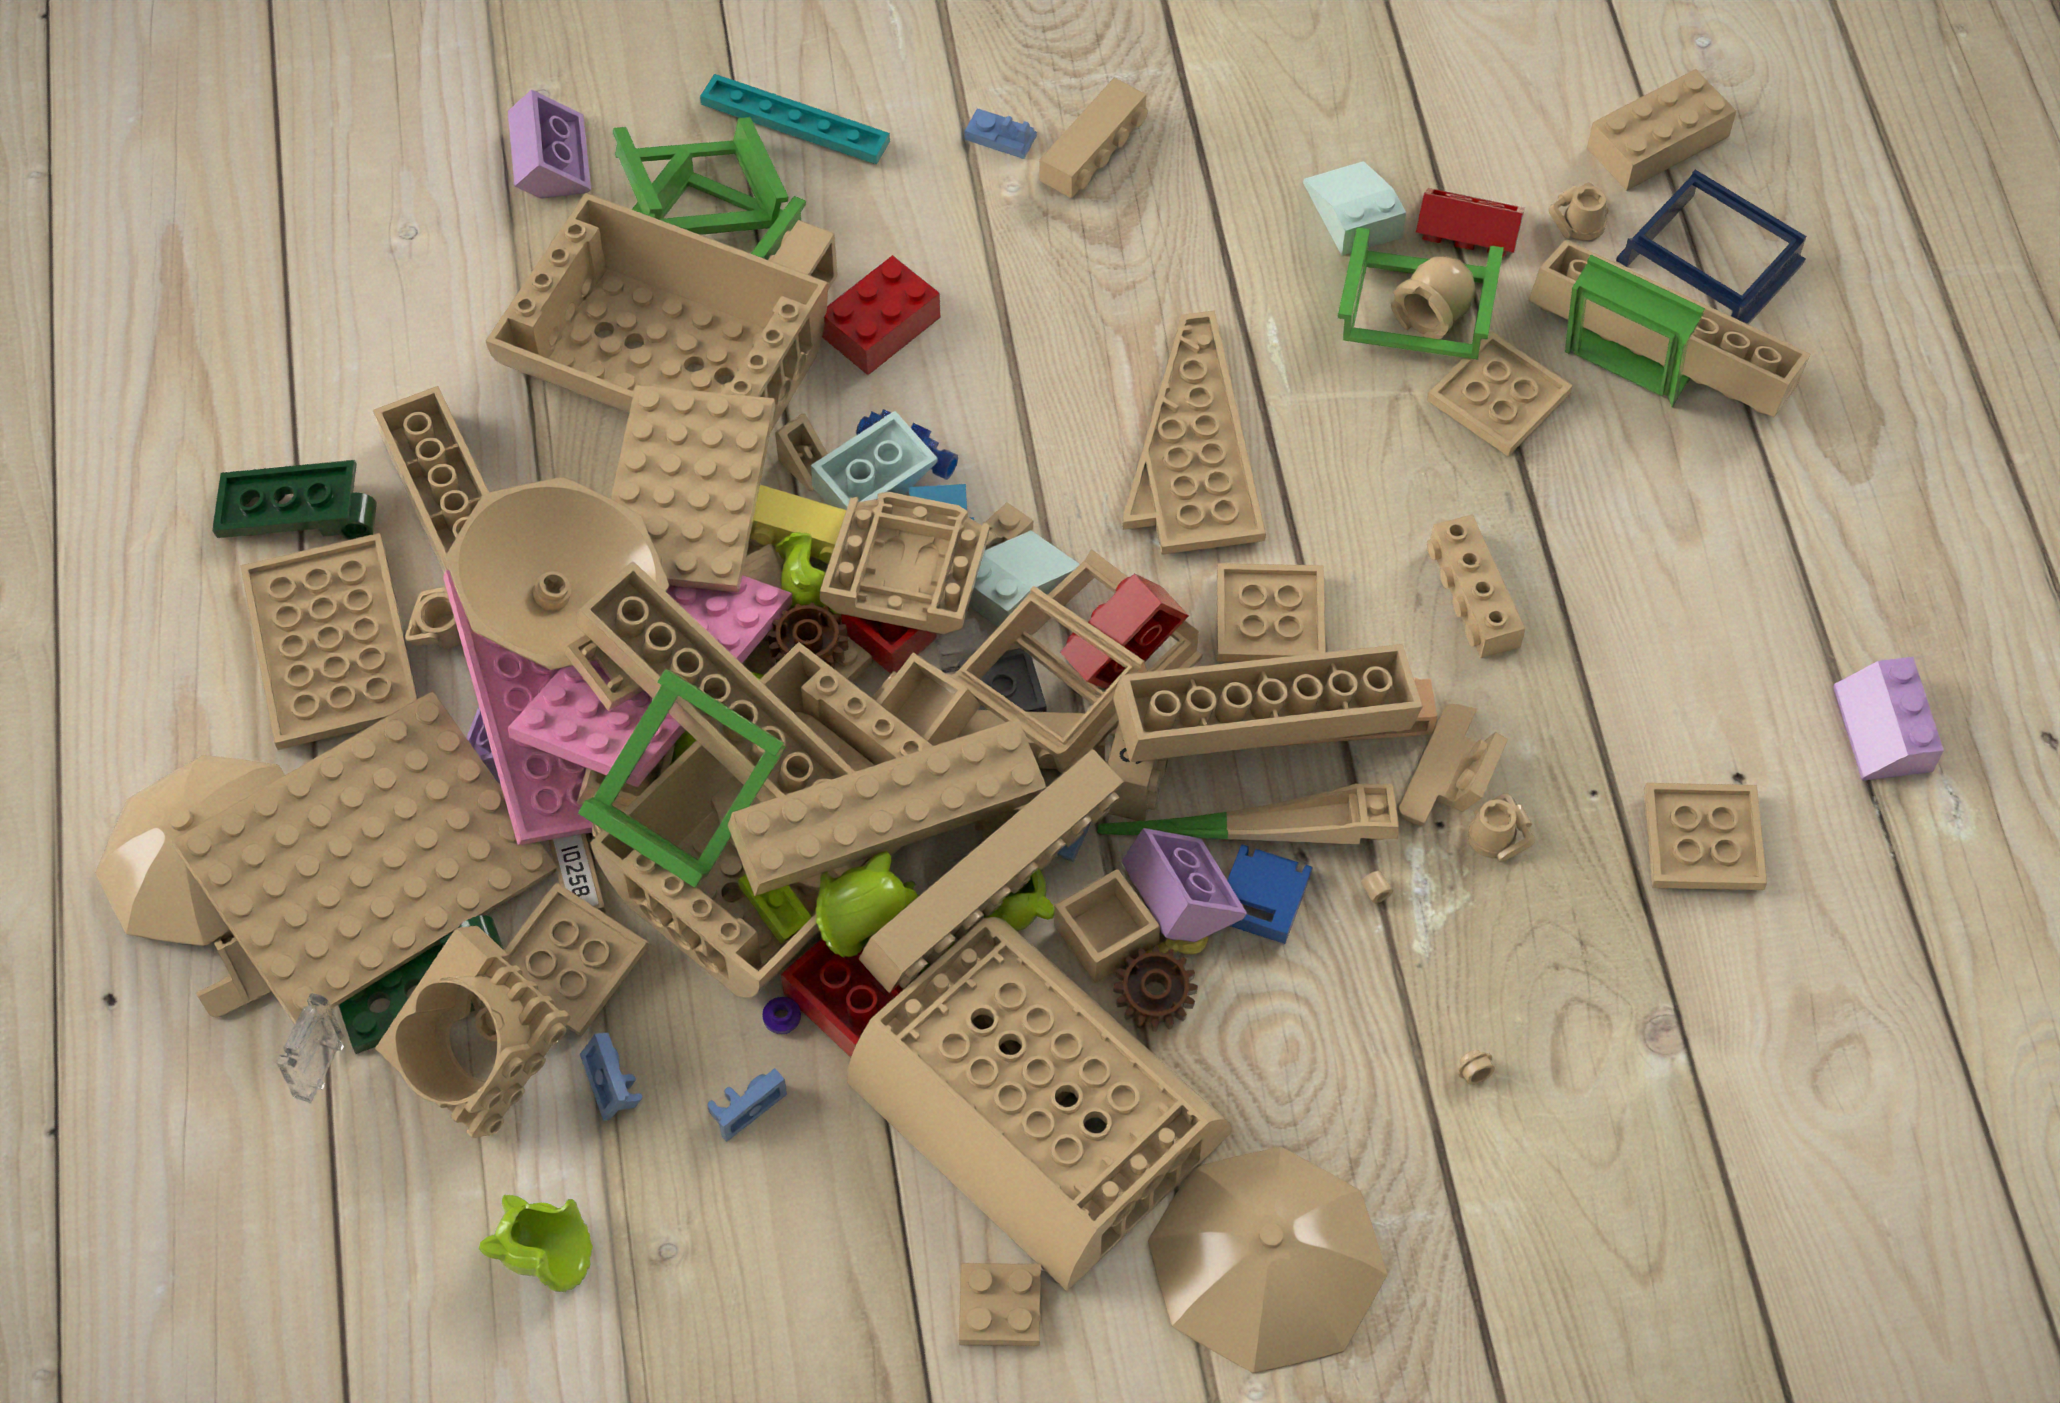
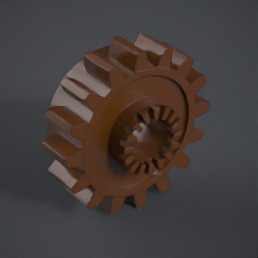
M812 602L809 605L802 606L795 604V608L789 611H782L780 620H773V631L768 632L770 656L776 659V663L798 642L833 669H835L834 661L844 662V651L849 648L846 624H841L838 613L832 615L829 612L828 606L825 605L822 608L815 606Z
M1154 946L1150 953H1146L1140 948L1137 953L1138 957L1135 960L1129 956L1125 958L1124 964L1127 970L1117 969L1116 977L1123 982L1114 983L1113 992L1122 994V996L1116 999L1117 1008L1126 1006L1127 1010L1124 1018L1129 1020L1136 1016L1138 1018L1137 1028L1139 1029L1144 1026L1145 1022L1151 1023L1153 1032H1157L1161 1022H1164L1168 1029H1172L1174 1017L1181 1021L1186 1019L1187 1014L1183 1007L1187 1009H1193L1195 1000L1188 995L1197 994L1198 985L1189 983L1194 978L1195 971H1186L1184 967L1187 959L1185 957L1179 960L1174 958V950L1171 948L1166 953L1160 952L1158 946ZM1150 982L1161 983L1166 991L1160 995H1153L1146 990V985Z

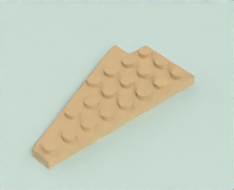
M1215 310L1181 314L1123 515V530L1156 526L1161 555L1262 542L1266 538L1264 522Z

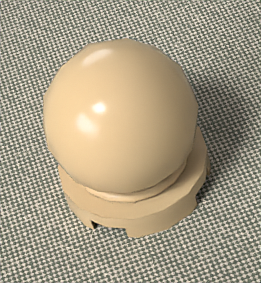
M1436 256L1422 263L1414 272L1411 280L1402 282L1393 291L1395 300L1391 303V308L1396 319L1407 331L1412 327L1423 334L1422 337L1441 340L1450 331L1453 321L1465 315L1474 301L1476 287L1473 274L1461 260L1447 256Z

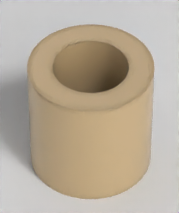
M1381 871L1372 872L1361 881V885L1375 904L1386 900L1393 893L1391 886Z

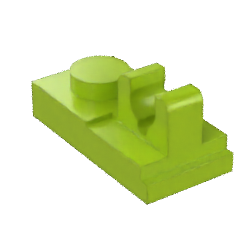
M745 874L738 879V886L780 944L794 936L812 918L789 885L754 896L747 875Z

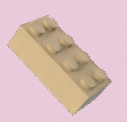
M1694 69L1594 121L1587 149L1627 191L1729 137L1736 110L1697 69Z

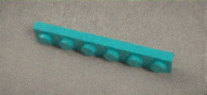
M717 74L712 76L700 95L701 105L738 118L751 117L753 123L876 165L890 143V133Z

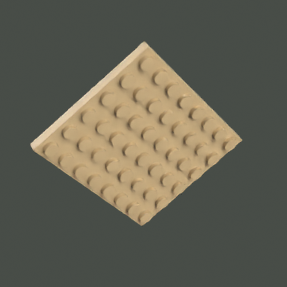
M433 691L172 840L173 847L297 1029L439 944V939L454 932L464 921L472 917L488 914L552 875L557 869L556 864L540 842L518 846L501 786Z

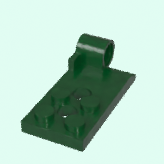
M355 460L222 472L220 474L212 531L217 538L319 529L323 537L341 535L348 540L373 535L377 502L370 495L353 493L357 466ZM293 494L289 502L278 504L285 495ZM252 498H260L254 506L245 507Z
M487 915L472 917L458 927L478 926L504 950L492 917ZM452 933L439 939V945L430 948L338 1005L355 1054L372 1049L378 1045L409 999L406 996L408 990L419 984ZM384 998L390 1001L389 1007L383 1012L375 1013L370 1010L371 1004L377 999ZM471 1000L470 1012H473L475 1008Z

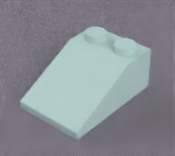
M1364 161L1303 179V184L1341 256L1352 252L1357 227L1370 229L1368 248L1403 237L1406 211L1394 189Z
M894 411L811 465L812 487L828 505L847 510L850 498L858 497V502L877 499L879 493L893 492L904 495L909 490V487H912L938 462V458L900 415Z
M1030 530L984 551L969 607L999 627L1030 594V589L1033 586L1048 595L1080 564Z

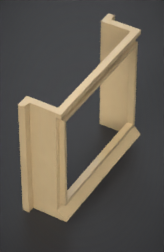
M1091 549L1085 560L1059 583L1048 596L1065 606L1094 578L1116 593L1118 584L1128 576ZM1042 612L1008 650L1020 647L1087 701L1094 704L1104 692L1095 685L1086 682L1076 670L1032 637L1035 632L1052 618ZM1184 621L1171 635L1178 642L1147 672L1190 668L1196 665L1203 656L1197 650L1199 631L1187 621ZM1118 725L1109 734L1113 738H1115Z
M1033 586L1030 589V594L956 673L949 676L967 687L982 706L1005 722L1019 718L1026 737L1052 754L1058 771L1063 774L1091 749L1096 750L1119 724L1113 696L1120 676L1145 673L1147 670L1144 660ZM1042 612L1126 668L1063 738L980 680Z

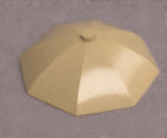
M566 477L484 493L445 556L447 566L472 631L550 670L573 666L564 653L567 645L586 635L576 626L579 609L630 562L634 561L665 591L669 587L664 570L641 515Z
M201 755L127 799L95 872L127 935L206 946L231 931L173 847L172 840L285 776L278 764Z
M1283 1147L1248 1153L1197 1166L1181 1185L1148 1240L1171 1326L1253 1374L1344 1352L1387 1277L1386 1268L1361 1190Z

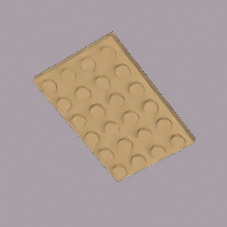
M635 385L611 500L641 515L669 585L739 592L776 407L774 398Z
M381 533L240 565L270 723L277 750L367 729L418 699Z

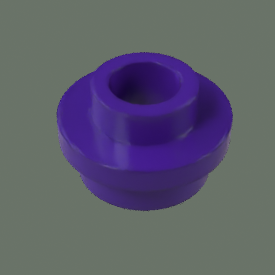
M777 997L765 1005L762 1017L764 1025L768 1030L782 1035L790 1033L799 1025L801 1012L798 1004L791 998ZM780 1010L788 1012L787 1016L783 1018L776 1017L775 1013Z

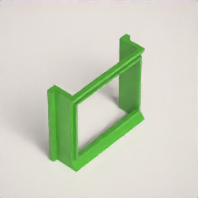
M751 117L738 118L734 139L731 141L635 148L626 127L613 128V135L617 142L615 157L619 158L640 208L645 215L703 235L768 229L778 218L781 203L788 202V194ZM679 148L692 152V158L735 154L761 210L661 219L663 208L642 162L670 160Z
M679 148L652 183L663 208L661 219L666 216L688 186L747 211L761 210L756 198L693 171L692 152L683 148ZM794 196L784 210L780 209L778 218L751 254L766 260L771 255H775L781 247L784 234L788 230L791 231L798 220L801 221V211L806 206V200ZM637 202L635 206L632 208V210L643 214L640 205Z
M1357 227L1338 312V319H1344L1343 341L1478 360L1481 339L1488 340L1504 247L1490 246L1486 267L1465 264L1472 272L1474 282L1483 283L1472 344L1354 327L1367 267L1414 274L1419 265L1430 260L1368 251L1370 229Z
M1590 255L1585 268L1572 287L1565 353L1570 354L1572 350L1575 355L1660 396L1665 395L1668 397L1671 407H1673L1684 387L1691 379L1682 374L1687 346L1691 335L1704 315L1705 308L1598 257ZM1586 300L1594 302L1669 338L1664 367L1646 356L1637 355L1631 352L1629 348L1614 341L1605 340L1599 334L1584 328Z
M665 669L658 680L661 687L594 797L585 800L578 814L695 888L700 880L708 876L732 837L728 828L732 812L751 806L786 747L781 740L672 671ZM678 696L765 750L699 859H696L612 805Z

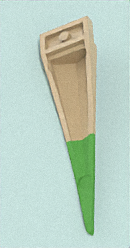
M1352 784L1293 800L1228 812L1161 820L1101 823L1098 825L1097 833L1139 835L1142 829L1146 828L1196 838L1360 844V838H1370L1373 840L1398 839L1399 824L1393 784Z

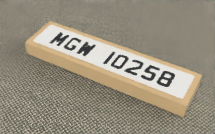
M586 834L548 840L554 863L557 866L556 872L559 884L598 910L606 913Z

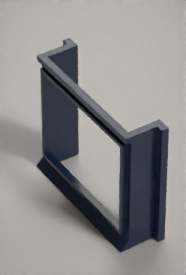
M1695 169L1689 179L1633 238H1628L1625 249L1617 256L1616 261L1628 267L1641 254L1732 310L1731 317L1749 325L1805 263L1806 258L1801 256V252L1807 236ZM1696 188L1789 243L1743 295H1740L1652 241L1694 197Z

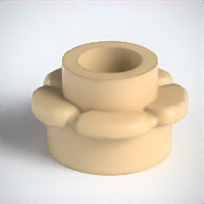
M1472 1050L1466 1053L1460 1059L1459 1077L1465 1078L1470 1085L1483 1082L1495 1070L1491 1062L1492 1055L1480 1052L1479 1050Z

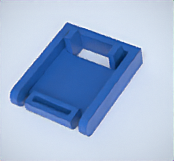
M1241 844L1227 881L1241 904L1272 913L1274 917L1272 922L1246 914L1244 919L1230 925V927L1286 944L1313 867L1305 865L1302 873L1297 872L1299 862L1259 849H1255L1253 857L1247 856L1249 846Z

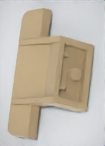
M1450 704L1444 708L1399 806L1400 816L1404 820L1421 827L1426 823L1435 801L1464 812L1483 797L1508 739L1497 732L1484 741L1480 739L1476 742L1471 738L1465 737L1477 711L1476 708L1459 704Z
M231 931L213 941L230 976L196 992L197 997L209 1015L212 1017L224 1016L272 992Z

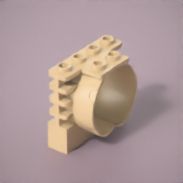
M478 926L460 927L454 930L375 1048L401 1073L403 1079L415 1093L427 1101L435 1102L440 1108L447 1107L452 1112L451 1118L456 1123H464L468 1127L467 1134L472 1138L491 1136L501 1128L504 1123V1114L510 1106L518 1102L525 1092L524 1085L532 1075L536 1074L546 1062L544 1056L551 1046L563 1038L567 1031L565 1026L571 1018L565 1010L559 1011L554 1006L555 1001L549 995L543 996L538 991L539 986L534 981H527L521 976L522 970L518 966H511L505 960L509 955ZM474 994L488 1008L497 1033L496 1061L487 1081H482L469 1075L457 1062L450 1044L451 1028L455 1022L465 1019L469 1015L471 999Z

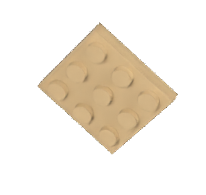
M1490 331L1488 340H1481L1478 360L1463 358L1428 392L1427 401L1509 457L1571 394L1573 386Z
M1217 563V661L1243 662L1326 652L1324 565Z
M1646 783L1644 799L1652 888L1765 890L1767 876L1757 785Z
M556 882L504 951L509 955L505 961L511 966H518L522 970L521 976L527 981H534L539 986L538 991L543 996L549 995L555 1001L554 1006L559 1011L565 1010L571 1016L565 1027L582 1037L648 949L649 944L648 941Z

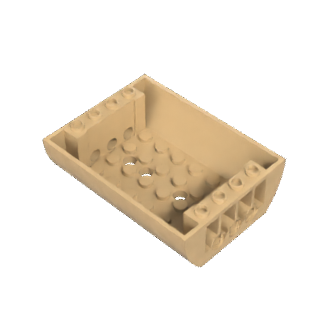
M585 192L486 339V345L491 356L504 366L626 413L630 412L635 385L774 398L776 407L771 427L772 431L817 357L824 330V316L827 311L828 283ZM603 330L613 332L611 336L605 338L596 336ZM634 341L643 343L641 347L634 350L626 347ZM693 364L703 366L702 370L696 372L686 370ZM721 376H731L734 378L731 382L725 384L716 381Z
M800 642L760 679L794 714L801 712L813 716L874 765L933 746ZM696 740L622 812L696 859H699L721 824L716 811H713L711 807V798L734 775ZM605 830L590 842L592 851L602 871L625 904L736 996L743 998L754 997L819 931L818 924L816 923V899L819 897V894L814 889L798 886L797 889L791 888L812 918L794 936L782 944L779 943L744 893L738 901L728 902L724 900L722 896L728 889L736 888L741 890L738 886V879L746 874L738 851L730 842L725 846L708 876L700 880L695 888ZM901 847L890 850L888 853L892 857Z
M998 917L982 919L870 1019L856 1044L847 1071V1083L1037 1264H1041V1267L1066 1291L1081 1279L1231 1134L1230 1122L1011 925ZM978 1015H987L992 1018L994 1023L988 1029L982 1030L974 1027L972 1020ZM1013 1040L1018 1042L1022 1048L1015 1055H1006L1001 1052L999 1047L1003 1042ZM1066 1091L1072 1092L1076 1095L1078 1101L1071 1107H1063L1055 1100L1058 1094ZM1090 1118H1100L1106 1123L1107 1127L1101 1133L1095 1134L1087 1131L1084 1124Z

